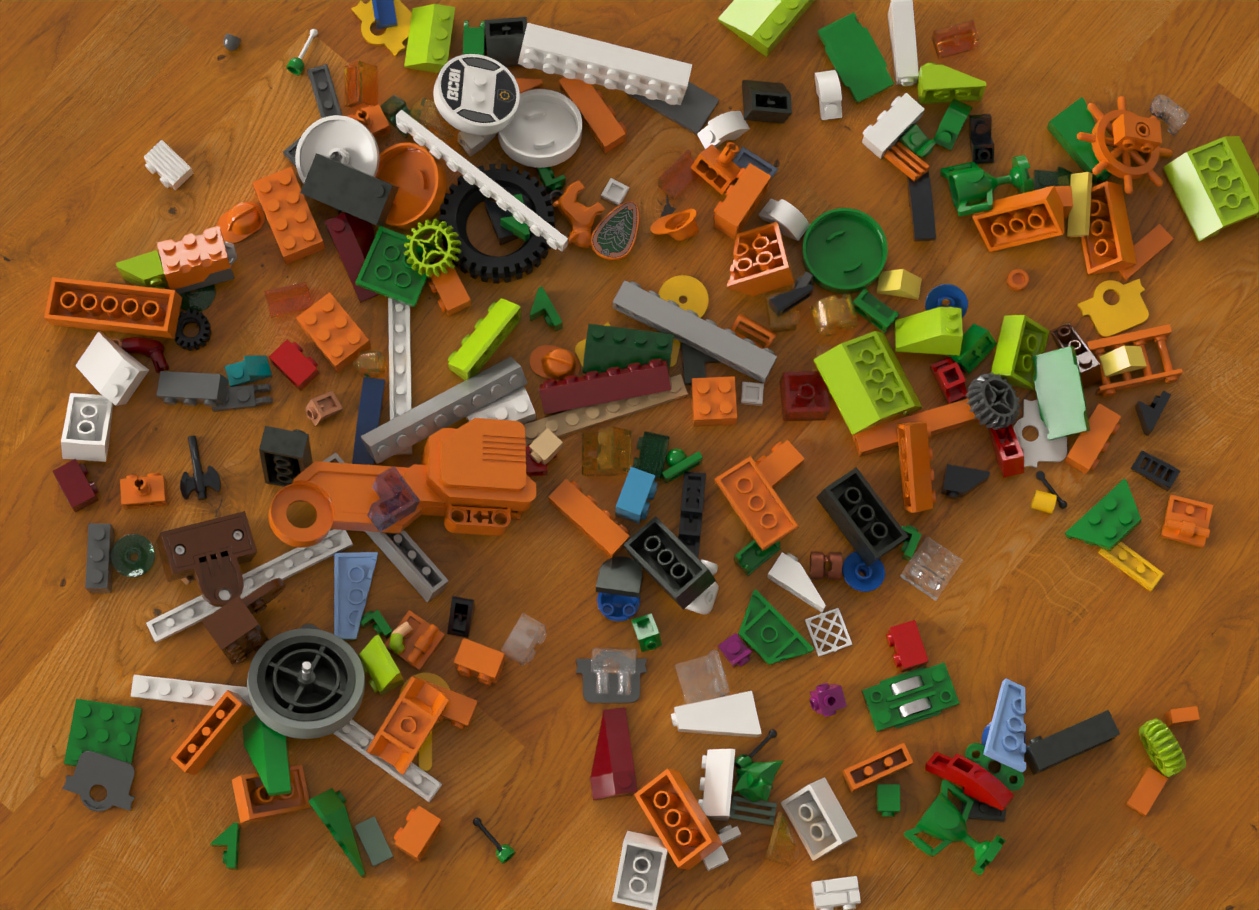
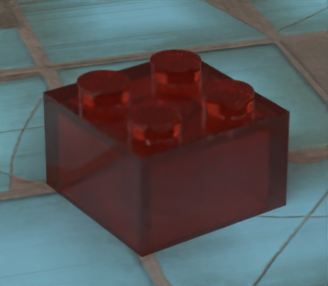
M783 372L779 381L783 421L826 420L830 412L828 387L820 372Z

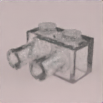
M595 647L592 649L591 672L596 673L595 693L601 694L603 684V694H608L609 675L616 673L618 674L617 694L623 695L624 685L625 695L631 694V675L637 672L638 649Z

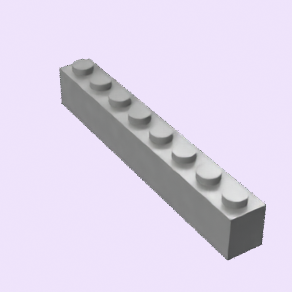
M624 280L613 300V309L661 333L674 334L673 339L681 343L683 342L765 384L776 363L777 356L774 355L775 353L768 348L761 349L755 346L752 340L748 338L743 340L737 337L734 331L730 329L723 330L717 327L714 321L709 319L703 320L694 311H685L679 308L676 302L671 300L665 301L656 292H647L641 289V286L636 282L630 281L629 283Z
M509 357L362 435L361 439L367 453L378 464L429 437L440 429L459 421L528 384L522 367L512 357Z
M336 452L323 461L345 463ZM404 530L401 533L365 531L427 603L444 591L449 580Z

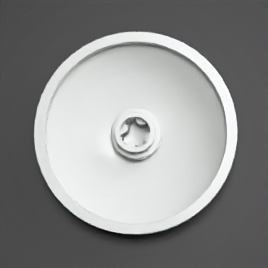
M333 115L319 119L305 130L297 145L295 155L296 168L303 184L316 153L376 177L380 161L377 142L370 130L353 118Z

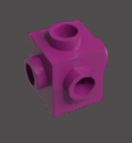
M823 683L817 685L816 690L810 691L811 698L809 701L811 708L816 713L822 714L825 717L837 713L836 710L847 707L841 685Z

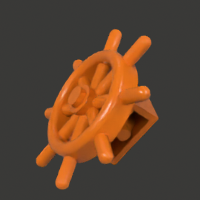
M1123 96L1117 99L1118 110L1111 111L1106 115L1094 103H1089L1087 109L1098 122L1095 124L1092 134L1079 132L1077 139L1091 142L1093 152L1099 161L1092 169L1093 174L1098 175L1106 169L1114 176L1124 179L1126 194L1133 192L1132 180L1138 179L1145 174L1155 186L1161 187L1163 181L1154 172L1153 168L1159 156L1170 158L1173 152L1170 149L1159 147L1162 143L1160 120H1157L1155 115L1146 118L1127 111L1126 99ZM1105 129L1113 138L1105 137ZM1107 146L1113 147V151L1110 152ZM1138 152L1146 153V159L1144 160ZM1119 156L1122 157V163L1119 162L1116 158ZM1131 159H1132L1139 167H1131Z

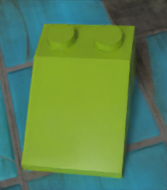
M927 63L921 66L917 80L919 104L951 103L953 99L960 102L981 101L986 89L985 81L945 65H936V63Z
M937 307L895 320L896 352L960 356L963 339L961 308Z
M379 634L374 636L361 651L359 657L364 674L368 672L372 678L368 682L373 691H379L382 696L402 685L404 680Z

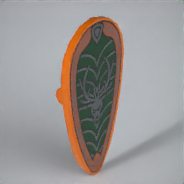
M627 201L615 207L597 225L590 240L592 249L597 255L608 260H620L631 252L639 225V211L635 202Z

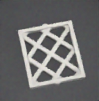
M839 608L805 619L818 657L852 645ZM835 613L833 620L825 618V616ZM837 616L839 617L841 624L835 622ZM816 618L821 619L819 625H815L811 621ZM823 620L831 623L828 630L821 627ZM833 625L841 628L838 635L830 632ZM810 626L817 628L814 635ZM819 630L826 633L824 640L816 637ZM843 630L846 638L840 636ZM829 634L836 637L834 644L826 641ZM839 639L846 642L845 645L836 646ZM816 640L822 642L820 648H818ZM824 644L832 647L831 650L823 652Z

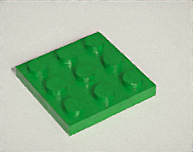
M380 226L355 284L415 308L428 276H426V272L420 275L418 270L414 271L412 269L413 264L407 263V259L410 256H405L404 252L409 250V248L404 247V243H410V240L403 234ZM418 245V257L422 262V255L424 251L423 248ZM425 245L429 248V250L439 251L434 246ZM435 258V259H434V261H433V262H430V264H429V265H432V264H434V263H435V260H436V258Z
M76 699L64 764L76 767L80 755L85 751H94L133 764L143 709Z

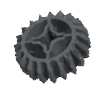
M993 372L985 373L975 378L967 388L968 393L966 394V397L969 399L966 404L971 406L969 412L975 414L974 419H979L980 425L985 424L987 429L993 428L994 430L1006 428L1014 423L1020 414L1019 409L1021 406L1018 404L1020 398L1016 397L1017 391L1012 389V384L1007 383V378L1001 379L1000 374L994 375Z

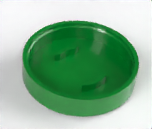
M837 208L821 214L807 229L802 245V261L806 272L813 275L814 282L821 288L837 294H852L871 286L882 273L888 254L887 239L880 225L868 214L852 208Z

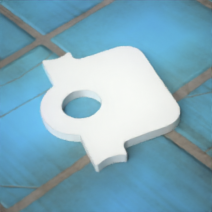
M1024 399L1023 418L1019 419L1013 427L1020 447L1023 450L1024 468H1037L1038 462L1063 461L1067 455V437L1048 440L1047 434H1049V431L1045 427V422L1041 420L1038 401ZM1033 426L1037 429L1038 438L1035 441L1030 442L1023 438L1022 430L1025 427Z

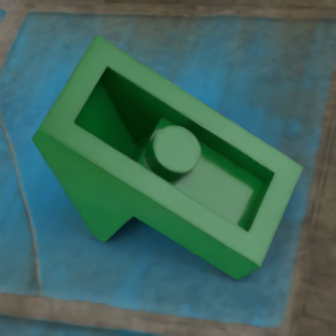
M522 194L513 195L523 203ZM511 213V217L500 219V225L522 240L529 241L528 225L518 222L513 217V213Z
M541 286L538 288L530 312V321L545 314L543 317L549 328L553 327L556 332L563 328V322L544 288Z
M239 823L231 824L210 843L212 847H227V851L224 850L223 864H226V868L229 870H238L241 827Z

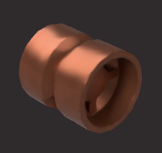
M819 551L810 552V580H822L824 577H827L828 580L841 581V552H829L828 555ZM825 561H830V571H825Z

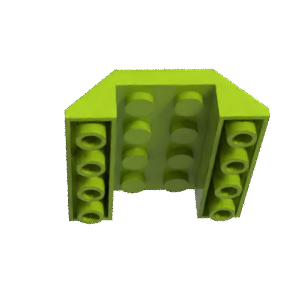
M1225 136L1184 153L1163 167L1199 242L1217 235L1221 229L1252 216L1259 218V175L1240 136Z
M874 331L846 341L814 359L852 436L870 429L879 421L903 413L905 416L923 408L887 337L882 332Z

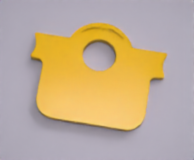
M372 0L367 4L360 1L357 6L351 8L362 21V36L368 43L376 46L385 45L395 57H397L400 51L405 50L403 42L409 37L412 13L400 0H393L398 26L387 28L386 32L380 36H376L370 31L371 25L375 23Z
M1140 279L1125 285L1114 280L1104 281L1095 289L1093 298L1077 305L1082 311V317L1090 316L1097 333L1104 338L1144 323L1149 316V312L1140 293L1145 291L1140 283ZM1108 290H1113L1119 295V302L1115 305H1108L1103 299V294Z

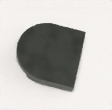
M621 556L608 559L600 567L596 592L639 598L643 579L641 566L635 560Z

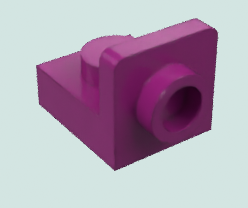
M736 633L718 645V648L733 668L737 665L742 667L751 660L749 656L752 654V651L745 646Z

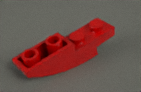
M935 752L926 763L925 771L963 786L965 795L1002 811L1005 810L1014 798L1012 792L994 775L957 753L953 758Z

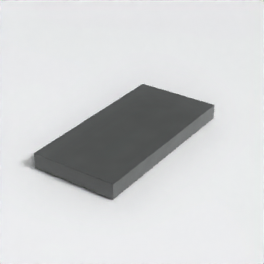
M688 82L681 105H670L662 100H650L642 95L626 93L695 135L701 131L719 103L718 98Z

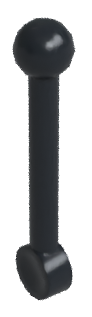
M1037 472L1036 478L1041 480L1052 494L1057 495L1059 507L1062 509L1066 508L1067 502L1062 500L1048 483L1044 472Z

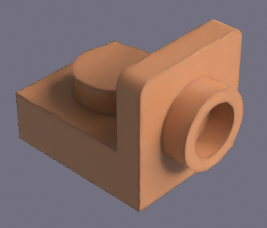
M333 391L311 399L305 408L307 417L312 420L315 426L319 425L323 419L340 413L343 409Z

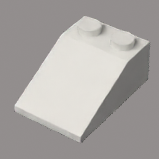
M101 331L96 334L76 364V367L96 390L115 406L127 404L149 371L148 368Z
M70 393L61 439L63 459L106 462L113 403L103 395Z
M627 831L623 841L612 902L656 910L669 853L659 837Z

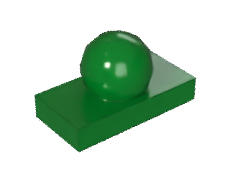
M675 448L670 450L666 456V461L671 468L662 472L661 476L665 484L683 475L684 471L688 472L700 465L703 459L701 453L698 451L687 458L686 453L682 449Z

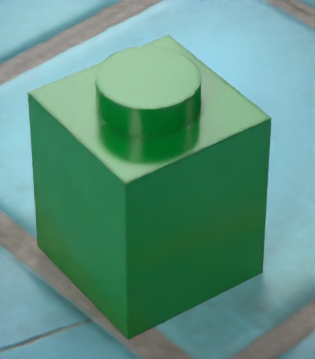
M878 784L876 786V813H881L882 817H895V814L900 812V784Z

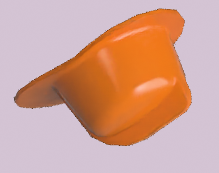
M241 202L224 213L219 218L217 226H220L224 241L238 243L263 226L265 214L259 205L253 202Z
M688 209L663 216L651 225L650 231L656 235L669 234L677 241L693 237L699 233L695 221L697 211L695 209Z
M542 345L533 350L530 355L529 363L531 369L535 374L547 379L560 381L564 380L566 376L578 375L580 371V363L577 356L571 351L560 347Z

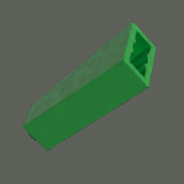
M1081 97L1051 119L1047 129L1083 172L1092 173V182L1095 185L1099 181L1105 182L1112 174L1104 169L1100 174L1094 175L1092 169L1099 161L1093 152L1091 142L1077 139L1079 132L1092 134L1095 126L1091 112L1087 109L1086 101Z

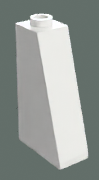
M891 0L887 16L896 85L911 86L917 83L919 77L913 0Z
M752 691L674 707V713L671 714L673 727L677 726L678 732L760 737L762 734Z

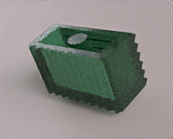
M644 431V436L639 437L637 449L640 450L639 458L634 457L632 467L655 475V481L661 482L670 437Z

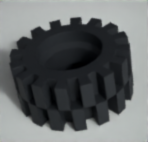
M188 309L186 313L181 311L174 339L176 343L183 349L188 348L189 351H193V348L199 350L201 345L203 347L206 346L205 342H209V336L212 334L207 317L202 312L198 313V310L191 312ZM188 323H196L199 326V333L195 337L184 335L183 329Z

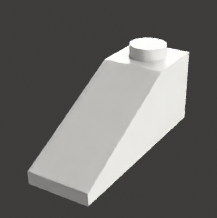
M782 552L769 571L767 578L822 613L826 605L802 565L798 562V558L790 553L786 555Z

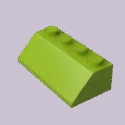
M502 298L498 302H493L487 311L489 312L484 319L480 318L474 326L475 331L471 335H466L462 340V347L458 352L455 350L449 356V369L464 381L477 375L522 319L521 307Z

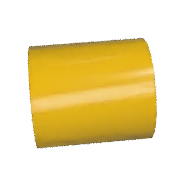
M1035 490L1031 508L1052 514L1057 495Z

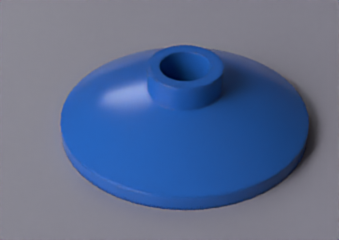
M942 284L929 292L925 300V309L927 311L937 307L961 308L963 318L967 312L968 300L965 293L959 287L952 284ZM948 299L950 302L947 305H943L942 301Z
M857 552L848 555L842 566L845 581L857 591H873L882 584L885 577V569L880 559L867 567ZM858 572L864 573L865 577L860 576Z

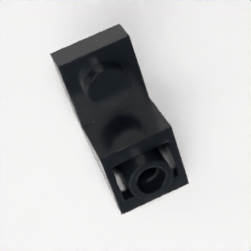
M990 114L969 115L972 162H975V164L994 163V142L991 137L992 117Z

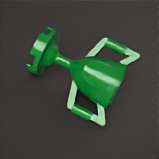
M1025 155L1014 156L1009 175L998 178L979 168L975 162H967L940 169V175L948 179L951 198L958 216L993 209V193L997 186L1012 184L1013 187L1017 188L1019 194L1034 191L1033 178L1030 179L1028 172L1030 165Z
M946 779L942 780L941 792L921 817L915 828L907 830L903 834L913 845L931 857L937 855L951 843L961 841L966 843L975 852L974 858L976 863L971 870L978 876L982 875L985 867L992 862L1006 841L997 834L991 842L984 841L979 843L968 835L966 822L974 801ZM948 791L966 804L962 815L948 799ZM923 832L943 842L933 849L915 835Z

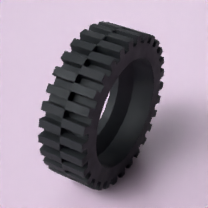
M489 164L490 170H484L483 165L478 167L481 172L512 196L522 194L524 205L552 227H555L553 205H551L549 194L546 195V189L543 185L539 187L538 180L535 177L530 179L529 173L525 170L520 174L519 168L515 166L510 171L507 169V164H501V169H496L495 164ZM462 175L457 178L458 185L452 184L449 187L450 194H445L444 204L442 203L440 207L441 215L439 214V223L444 221L447 223V227L452 226L454 228L453 232H457L459 235L455 240L461 241V245L456 247L461 249V253L455 254L459 261L453 260V264L456 267L460 265V270L465 274L469 271L471 278L476 279L477 276H481L482 282H488V278H493V283H499L500 278H505V283L511 282L512 276H516V279L519 280L522 278L523 272H526L527 275L532 273L534 265L538 268L541 265V258L545 259L547 257L548 248L551 249V247L547 244V240L541 235L540 237L536 236L530 230V227L529 241H525L518 250L506 256L495 257L483 254L471 244L466 233L467 219L471 211L478 204L492 199V197L488 198L483 195L477 185L469 184ZM443 234L442 243L447 251L448 242L445 235Z

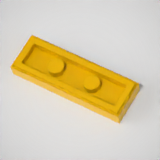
M1120 542L1111 551L1101 548L1098 552L1150 592L1164 575L1162 571L1123 542Z

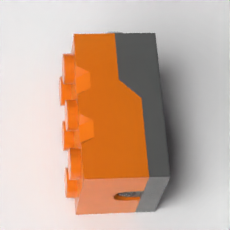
M220 226L206 229L201 235L196 236L193 233L184 235L183 240L176 242L170 239L157 243L170 290H175L178 294L235 279L231 265L237 261V253L233 243L224 241Z

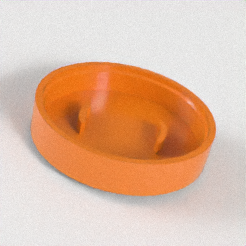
M414 143L395 144L380 154L376 178L399 187L385 224L397 229L416 228L419 222L425 224V220H430L437 213L446 194L447 177L442 162L434 157L428 149Z

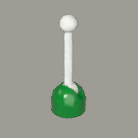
M316 29L310 30V36L299 57L291 58L288 62L286 69L295 75H301L303 72L304 63L302 58L313 38L318 35Z

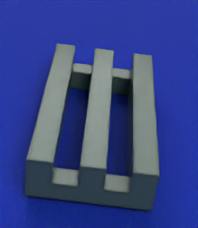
M733 796L729 819L773 826L777 803L766 801L751 802L746 798ZM740 802L745 804L771 808V811L737 806L736 803ZM735 810L770 816V820L737 815Z

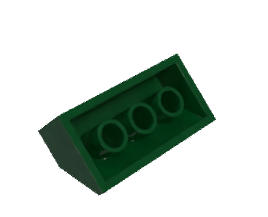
M588 324L582 373L586 374L590 371H598V373L607 372L606 370L611 367L623 369L628 368V365L632 363L644 365L649 364V361L653 359L667 360L670 370L674 334Z

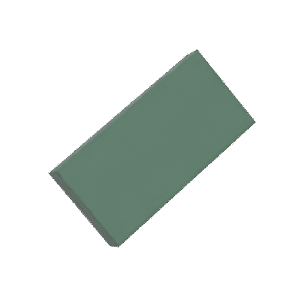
M375 816L355 825L373 867L394 857Z

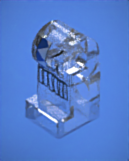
M1165 95L1155 96L1150 105V113L1169 125L1167 131L1173 136L1182 128L1190 116L1188 112Z

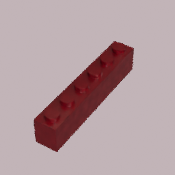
M653 359L649 361V364L644 365L632 363L628 365V368L623 369L611 367L606 370L607 372L602 373L590 371L585 374L586 376L577 377V375H570L560 381H556V379L545 380L543 384H540L539 388L544 414L669 391L672 389L667 360Z

